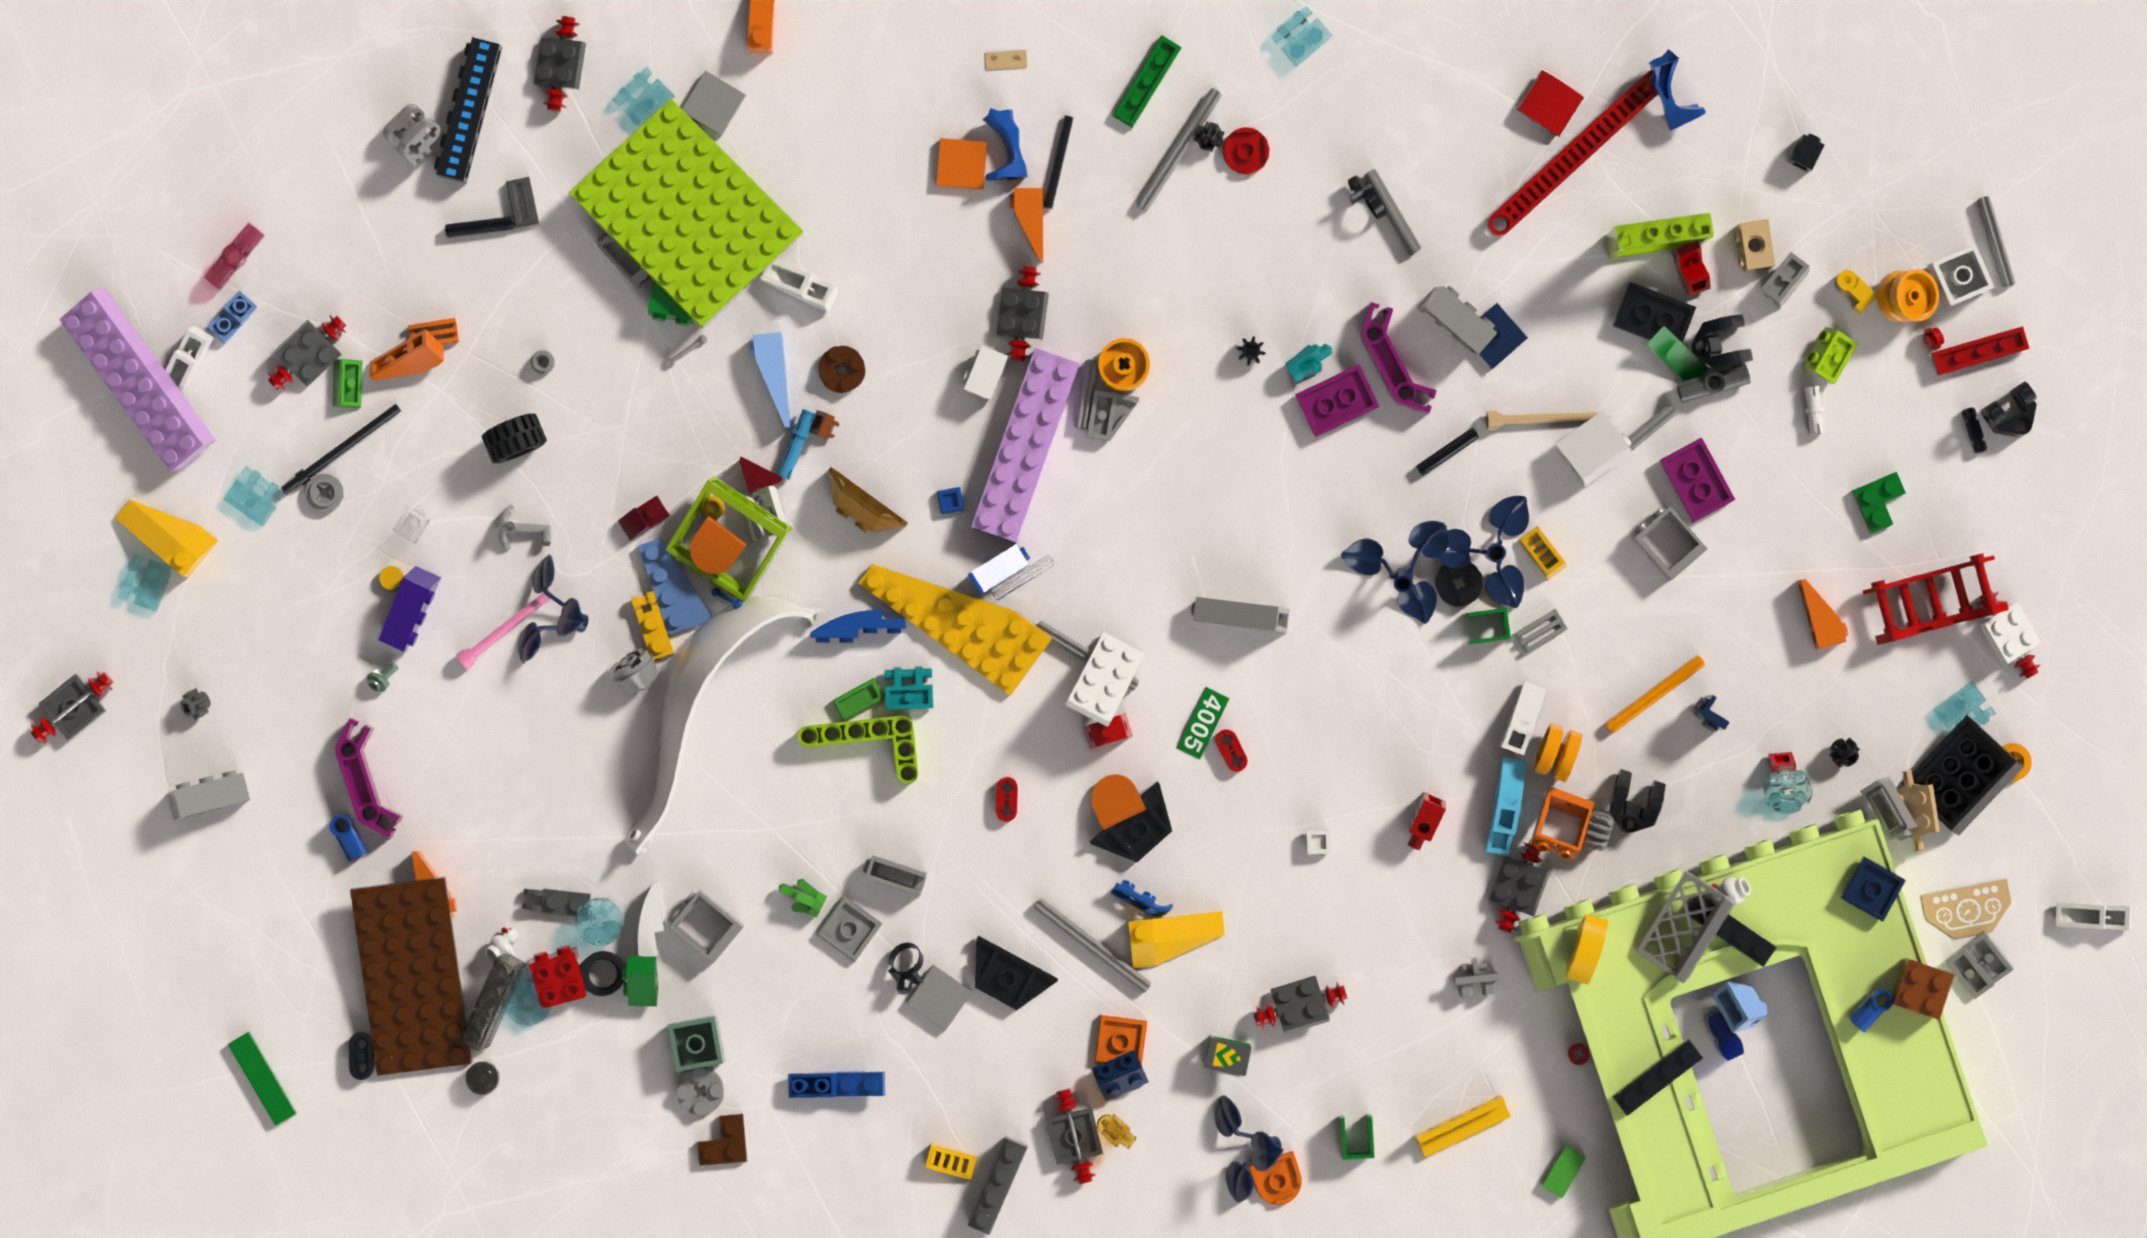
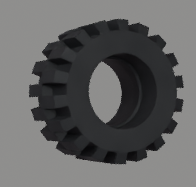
M533 413L524 414L502 422L488 429L481 436L492 463L498 464L528 454L543 446L547 441L538 417Z

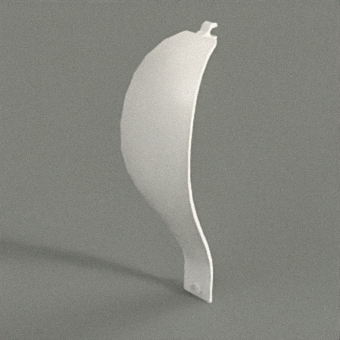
M779 596L751 597L745 602L741 600L742 606L738 609H735L731 604L715 613L694 632L681 649L669 673L662 701L658 770L653 798L645 813L623 840L635 853L647 852L643 845L648 840L651 843L654 842L652 836L662 824L670 808L678 782L689 728L697 704L709 680L726 657L762 626L779 618L800 616L807 618L813 625H817L818 622L813 619V616L817 612L825 615L826 613L819 606L804 607Z

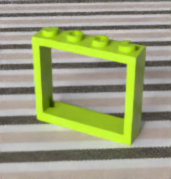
M1711 213L1619 225L1615 226L1605 236L1608 257L1610 259L1674 250L1683 244L1691 243V240L1698 239L1700 246H1702L1714 237Z
M713 476L705 483L667 546L666 551L674 556L676 561H683L689 565L694 573L698 575L703 574L709 578L712 585L727 590L732 598L736 597L745 602L751 597L793 527ZM711 494L777 536L748 586H745L725 572L710 574L702 571L693 562L690 549L681 544Z

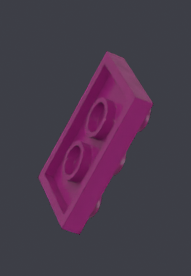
M1360 364L1295 394L1314 437H1318L1380 407Z
M1702 437L1659 460L1692 522L1736 500Z

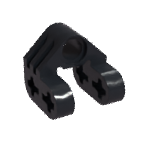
M1743 314L1725 316L1703 322L1691 345L1693 354L1712 368L1753 361L1751 349L1721 354V341L1716 333L1744 327ZM1705 342L1708 344V351L1704 348Z
M2026 381L2010 390L2012 398L2022 412L2007 422L2005 421L2007 419L2006 413L1997 401L1992 402L1980 411L1993 433L2022 437L2031 431L2037 407L2034 400L2037 397ZM2016 420L2024 422V431H2018L2015 428Z
M1620 769L1611 796L1609 807L1611 815L1619 828L1626 833H1633L1654 826L1663 805L1666 784L1656 780L1653 781L1648 793L1646 807L1643 808L1640 804L1627 800L1632 772Z

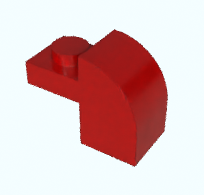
M1699 242L1686 243L1676 248V254L1673 255L1674 264L1688 296L1690 297L1711 289L1710 275L1702 261V251Z

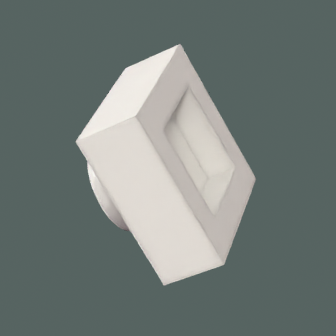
M1330 829L1306 831L1307 854L1331 853Z

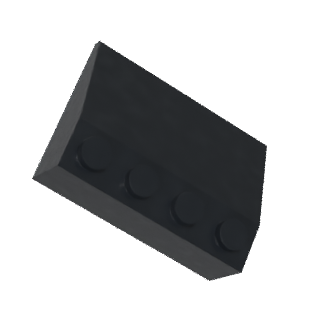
M1966 715L1912 772L1914 784H1933L1938 819L1951 832L1959 836L2024 766L1971 717Z

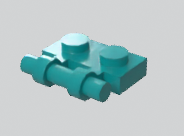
M915 666V669L894 667V670H884L885 679H894V686H885L886 710L933 708V685H923V678H932V668ZM915 678L916 685L902 686V679Z

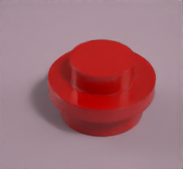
M1929 327L1924 330L1923 341L1928 348L1938 350L1944 344V336L1937 327Z

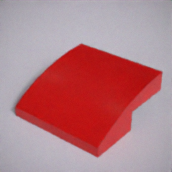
M1541 70L1516 110L1532 122L1541 125L1554 136L1559 137L1584 97L1559 79Z

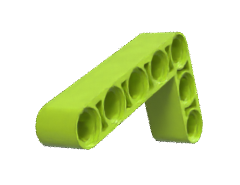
M907 716L809 725L802 727L797 733L798 742L804 747L893 738L896 773L899 781L904 784H911L918 778L919 770L913 721ZM901 719L909 723V730L906 733H900L896 729V724ZM876 722H882L886 727L885 733L881 736L873 733V725ZM857 724L862 728V734L859 738L850 736L849 729L852 725ZM830 727L836 728L839 733L834 741L828 740L825 735L826 730ZM809 729L814 732L815 739L813 742L805 743L803 741L802 734L805 730ZM902 743H908L912 748L911 754L907 757L901 756L898 751ZM904 767H911L914 770V777L911 780L902 778L901 771Z

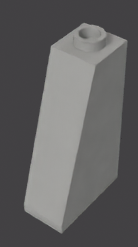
M1196 597V602L1192 603L1191 615L1194 616V621L1287 633L1290 610L1285 608Z

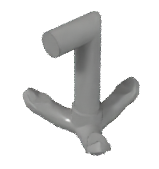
M509 505L500 515L499 539L507 550L511 549L507 533L512 532L541 534L542 545H551V525L508 521L511 510L514 508L512 505Z

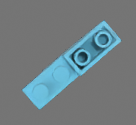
M1502 756L1493 798L1494 807L1485 844L1486 852L1509 856L1520 814L1526 760Z

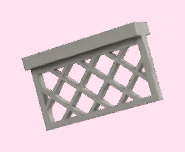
M1685 871L1636 952L1674 975L1678 981L1684 984L1691 976L1737 900L1726 896L1688 871ZM1686 879L1696 884L1698 893L1684 894L1683 884ZM1680 891L1681 897H1676ZM1711 893L1719 898L1714 907L1705 908L1702 895ZM1699 896L1702 909L1689 912L1686 898ZM1682 900L1685 913L1672 915L1670 905L1673 901ZM1711 910H1712V912L1710 913V915H1709V917H1708L1706 911H1711ZM1668 911L1669 917H1664V915ZM1703 912L1704 925L1693 928L1690 915ZM1686 916L1689 930L1677 932L1674 919ZM1670 920L1673 933L1660 936L1659 923ZM1695 931H1699V933L1697 934V936H1696V938H1695L1694 932H1695ZM1656 932V936H1657V937H1652V938H1651V936L1653 935V933ZM1690 933L1693 943L1690 947L1681 948L1678 935ZM1674 936L1677 949L1664 952L1661 939ZM1658 940L1661 953L1652 955L1644 950L1649 941ZM1687 951L1685 956L1683 957L1682 952ZM1678 953L1680 964L1677 969L1667 964L1665 955Z

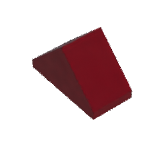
M742 456L740 457L739 463L749 493L767 486H776L783 483L784 478Z

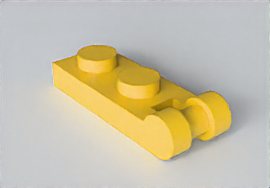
M654 591L647 592V595L642 597H631L649 654H653L654 660L674 654ZM650 604L652 611L644 613L642 606Z

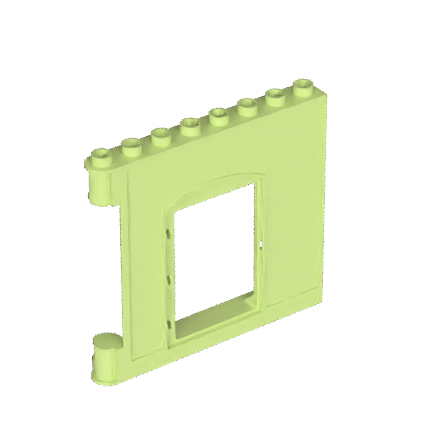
M1857 809L1834 817L1837 826L1835 830L1819 834L1817 825L1812 824L1789 832L1792 841L1790 845L1774 849L1772 840L1767 839L1744 847L1747 856L1745 860L1729 865L1726 854H1722L1699 862L1702 874L1696 875V877L1710 886L1712 884L1721 885L1722 881L1727 877L1737 879L1743 877L1748 881L1751 890L1750 895L1745 897L1743 903L1733 906L1729 915L1777 947L1764 967L1796 956L1803 958L1862 1134L1864 1145L1863 1151L1737 1193L1733 1192L1692 1067L1628 1116L1625 1115L1612 1096L1683 1042L1671 1007V999L1673 997L1763 967L1716 935L1684 984L1678 981L1674 975L1636 952L1683 875L1681 869L1655 876L1654 881L1657 889L1639 894L1636 884L1610 891L1608 893L1612 904L1597 909L1593 908L1591 899L1563 907L1567 919L1552 924L1548 923L1546 914L1537 915L1518 922L1522 934L1515 936L1514 941L1515 943L1520 942L1535 990H1544L1568 982L1639 1195L1619 1201L1608 1208L1618 1238H1714L1988 1146L1943 1011L1940 1020L1892 1005L1864 1033L1848 1019L1874 988H1883L1891 994L1893 993L1904 958L1927 965L1902 889L1883 922L1840 898L1863 856L1897 874L1879 819H1864L1862 810ZM1686 879L1683 884L1684 894L1698 893L1696 884ZM1680 891L1676 897H1681ZM1708 894L1702 895L1704 898H1706L1715 905L1718 902L1712 900ZM1693 897L1686 898L1687 906ZM1682 900L1673 901L1670 905L1672 915L1684 912ZM1668 911L1666 912L1664 917H1669ZM1585 914L1608 920L1601 956L1588 985L1565 978L1567 962L1575 951L1577 927ZM1686 916L1674 919L1677 932L1689 930ZM1691 919L1693 928L1702 927V925ZM1670 920L1659 923L1660 936L1673 933ZM1695 931V932H1694L1695 938H1696L1697 934L1699 933V931ZM1656 932L1653 933V935L1651 936V938H1652V937H1657V936H1656ZM1690 933L1678 935L1681 948L1691 946L1693 942ZM1674 936L1661 939L1664 952L1677 949ZM1658 940L1649 941L1644 948L1645 951L1652 955L1661 953ZM1687 951L1682 952L1683 957L1685 956ZM1678 953L1665 955L1667 964L1677 969L1680 964ZM1884 993L1876 996V1004L1880 1006L1886 1002V995ZM1666 1025L1670 1038L1665 1039L1661 1026ZM1838 1046H1840V1049H1841V1052H1842V1055H1843V1059H1842V1056H1841V1053H1840V1050H1839V1047H1838ZM1684 1097H1690L1693 1109L1689 1110ZM1713 1166L1717 1179L1712 1180L1708 1167Z

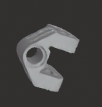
M408 104L403 107L383 130L384 138L415 169H418L433 153L429 146L440 135L439 125L432 119L425 118L424 112L415 104ZM412 113L415 115L413 119L410 117ZM428 127L431 129L429 133L425 131ZM395 130L399 132L396 136L393 133Z

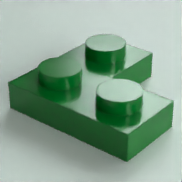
M1897 472L1852 490L1870 534L1893 525L1884 502L1906 494Z

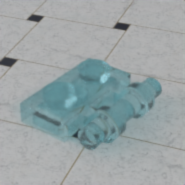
M1307 6L1300 12L1296 11L1292 15L1293 18L1285 25L1281 24L1276 28L1277 32L1271 36V39L1276 44L1283 38L1287 41V44L1281 50L1296 67L1333 36L1318 18L1312 23L1308 22L1306 18L1312 14V11ZM1298 25H1301L1303 30L1293 37L1290 32Z
M647 67L641 73L637 72L633 76L634 79L625 88L622 87L618 91L619 94L613 99L618 106L625 100L630 104L624 112L638 127L645 123L668 100L675 97L658 78L651 85L647 82V79L653 74ZM642 86L645 91L635 100L632 94Z
M246 466L241 472L248 479L245 485L236 480L223 500L259 525L264 526L277 508L269 501L272 497L281 501L285 493L278 489L279 486L274 482L270 483L261 477L262 474L257 470L252 471ZM255 484L265 490L263 496L252 490Z
M134 554L132 562L129 561L127 568L129 570L124 582L121 581L119 587L121 591L118 598L127 601L130 592L134 593L136 596L133 604L157 612L173 568L152 559L149 560L146 568L141 566L143 556ZM137 573L144 574L139 587L133 585Z
M1970 681L1933 708L1946 728L1951 727L1953 724L1957 725L1971 711L1976 716L1973 720L1979 726L1987 724L1990 721L1989 718L1996 714L1991 706L1984 711L1981 710L1979 705L1984 703L1986 699L1973 681Z

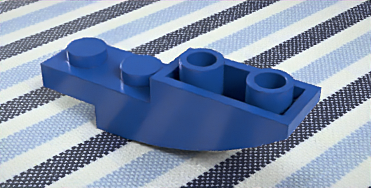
M882 609L859 611L828 621L812 631L810 638H816V643H830V638H839V643H853V638H859V629H863V633L869 634L877 633V629H887L888 634H901V629H906V619H883Z
M885 1071L788 1074L789 1098L886 1095Z

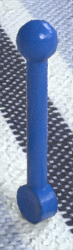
M719 588L712 589L711 593L713 596H719L730 602L735 609L742 606L740 599L734 600L723 594Z

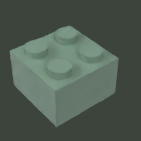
M717 1015L668 1024L676 1072L725 1062Z

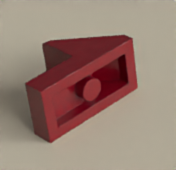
M655 496L638 508H633L620 518L618 523L631 541L668 518L670 514L660 498Z

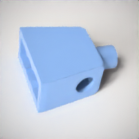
M1726 982L1712 994L1732 1033L1751 1029L1767 1016V1004L1760 1000L1756 991L1751 986Z

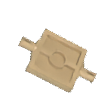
M1912 770L1902 771L1904 786L1898 788L1897 791L1918 826L1910 831L1912 835L1909 836L1910 838L1913 837L1914 851L1925 850L1922 836L1940 831L1933 784H1914ZM1889 809V812H1890L1891 816L1893 817L1895 823H1896L1897 825H1899V824L1897 823L1895 817L1893 816L1891 810Z

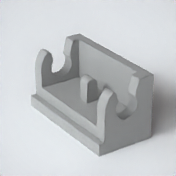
M1790 252L1761 288L1766 298L1770 297L1775 305L1781 308L1810 273V266Z

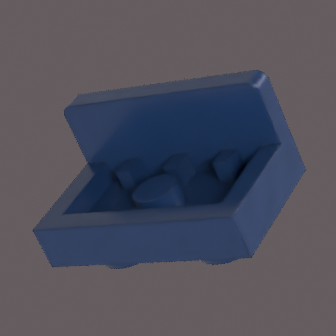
M1706 695V697H1701L1696 703L1694 709L1697 711L1694 716L1703 720L1701 725L1713 732L1725 730L1730 722L1710 710L1717 697Z
M1135 1050L1092 1068L1105 1101L1118 1098L1121 1094L1138 1089L1149 1082Z

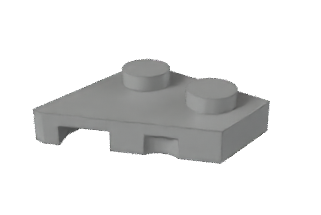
M1094 390L1087 437L1111 441L1139 402V397Z

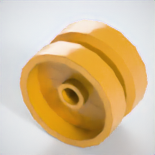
M1919 269L1899 270L1888 273L1881 280L1877 289V302L1884 317L1892 322H1918L1928 319L1935 312L1939 302V290L1932 275L1926 271Z
M1120 338L1113 340L1103 348L1099 356L1098 371L1100 378L1107 387L1114 391L1129 392L1136 390L1145 382L1149 374L1150 359L1148 353L1140 343L1133 339ZM1121 362L1128 363L1127 370L1125 368L1124 370L1120 369Z
M1550 723L1539 744L1533 771L1546 775L1554 763L1553 778L1566 782L1575 764L1583 734L1570 730L1562 741L1563 727Z

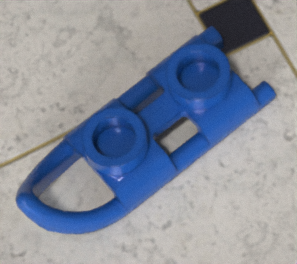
M1123 880L1121 884L1116 883L1111 891V894L1152 916L1166 915L1173 908V904L1167 906L1155 904L1156 897L1149 892H1143L1142 895L1135 892V885L1127 880Z

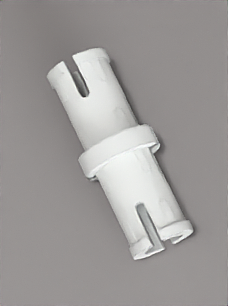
M1819 386L1805 387L1807 404L1805 414H1808L1809 434L1825 433L1822 418L1824 407H1821Z

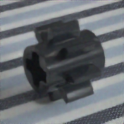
M1206 121L1204 127L1198 125L1194 141L1198 142L1200 149L1212 152L1215 146L1221 147L1225 132L1221 131L1218 126L1219 124Z
M1255 336L1249 342L1243 338L1244 346L1236 348V350L1242 351V355L1238 360L1245 358L1247 366L1253 360L1259 364L1258 356L1266 354V352L1260 351V347H1262L1264 342L1257 344ZM1249 345L1251 348L1256 347V356L1253 357L1251 354L1246 355V346Z
M1850 737L1846 741L1843 738H1839L1831 745L1830 751L1832 753L1829 756L1838 767H1841L1843 764L1849 767L1858 760L1860 748L1857 747V744Z

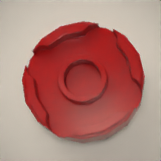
M1243 127L1236 129L1224 142L1223 157L1225 163L1238 174L1250 175L1257 173L1265 166L1269 159L1270 147L1268 140L1254 128Z

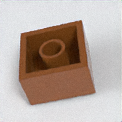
M1904 958L1892 993L1893 1005L1940 1020L1955 974Z

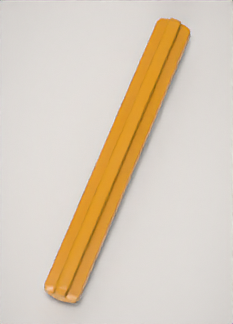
M1700 656L1691 659L1605 723L1607 729L1611 733H1615L1703 668L1705 666L1703 659Z

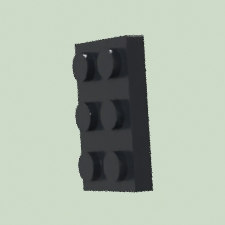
M1629 282L1612 327L1650 340L1665 326L1683 343L1696 306Z

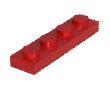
M2022 326L1932 352L1931 356L1937 376L2030 348Z

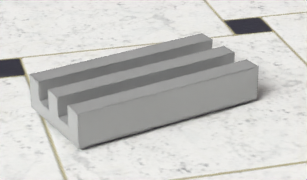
M1554 609L1517 631L1515 635L1526 653H1529L1568 628L1557 610ZM1554 616L1556 619L1528 637H1522V634L1550 617ZM1559 624L1561 628L1528 647L1527 642Z

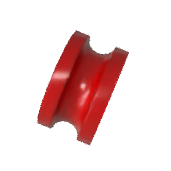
M1575 1043L1571 1045L1568 1050V1058L1573 1064L1583 1065L1589 1060V1050L1584 1044ZM1578 1048H1582V1053L1585 1057L1582 1060L1579 1058V1061L1574 1060L1573 1050L1576 1049L1578 1051Z

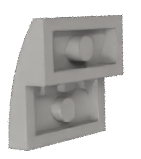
M1985 930L1946 960L1947 965L1974 999L1992 988L1994 983L2014 970V967Z

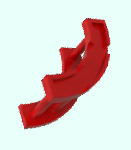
M1984 553L1970 556L1969 562L1885 584V580L1870 583L1872 588L1862 590L1863 595L1876 593L1885 625L1883 629L1884 634L1875 636L1877 645L2008 611L2007 601L1997 603L1996 599H1993L1984 566L1985 562L1995 560V556L1984 557ZM1975 566L1984 602H1982L1983 607L1973 609V606L1969 604L1960 569ZM1951 572L1960 608H1958L1959 613L1947 616L1946 612H1943L1934 576ZM1921 579L1925 580L1934 613L1932 615L1933 620L1923 623L1916 617L1907 584ZM1895 586L1899 588L1908 620L1906 622L1907 627L1898 629L1897 625H1894L1885 589Z

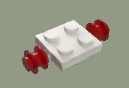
M1991 590L1993 599H1996L1997 603L2004 602L1997 600L1996 596L1999 593L1998 591L1993 593V591ZM1980 595V601L1977 604L1984 602L1983 595ZM2016 602L2008 606V611L1994 614L1991 618L1979 624L2002 666L2017 658L2019 660L2016 661L2014 668L2021 669L2022 672L2019 677L2025 676L2028 679L2039 672L2037 668L2041 665H2035L2033 662L2035 655H2026V652L2040 644L2041 641L2019 603Z

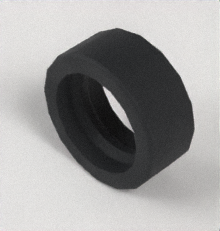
M599 951L588 956L580 969L586 990L596 996L611 995L619 990L625 980H622V967L625 965L621 958L609 951ZM602 959L612 962L617 971L614 983L604 988L594 985L589 977V970L592 964Z

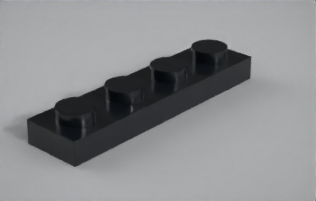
M1699 896L1693 897L1688 904L1689 912L1702 909ZM1703 897L1705 908L1715 906V904ZM1711 910V911H1706L1708 917H1709L1710 913L1712 912V910ZM1703 912L1690 915L1691 919L1702 926L1704 925ZM1729 914L1716 933V936L1762 967L1765 966L1777 948Z
M1686 1039L1612 1097L1625 1115L1628 1116L1697 1064L1703 1057L1692 1042Z

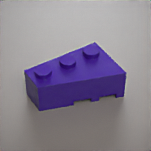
M417 566L403 577L378 639L379 641L403 652L409 646L413 647L419 636L416 632L426 619L427 613L425 612L434 599L441 577Z

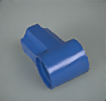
M340 814L331 820L330 831L336 836L348 861L368 852L354 826L353 819L349 815ZM338 819H343L347 822L346 831L342 832L337 829L336 822Z
M1874 988L1848 1019L1864 1033L1884 1011L1892 1007L1894 1001L1892 994L1883 988ZM1884 993L1886 995V1002L1879 1006L1875 1002L1876 996Z

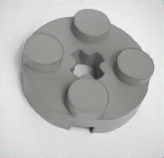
M690 1069L678 1082L676 1090L678 1101L691 1114L705 1115L711 1113L719 1107L723 1100V1081L712 1069ZM696 1085L698 1087L702 1085L706 1087L705 1097L701 1095L697 1097L695 1095L696 1090L694 1088Z

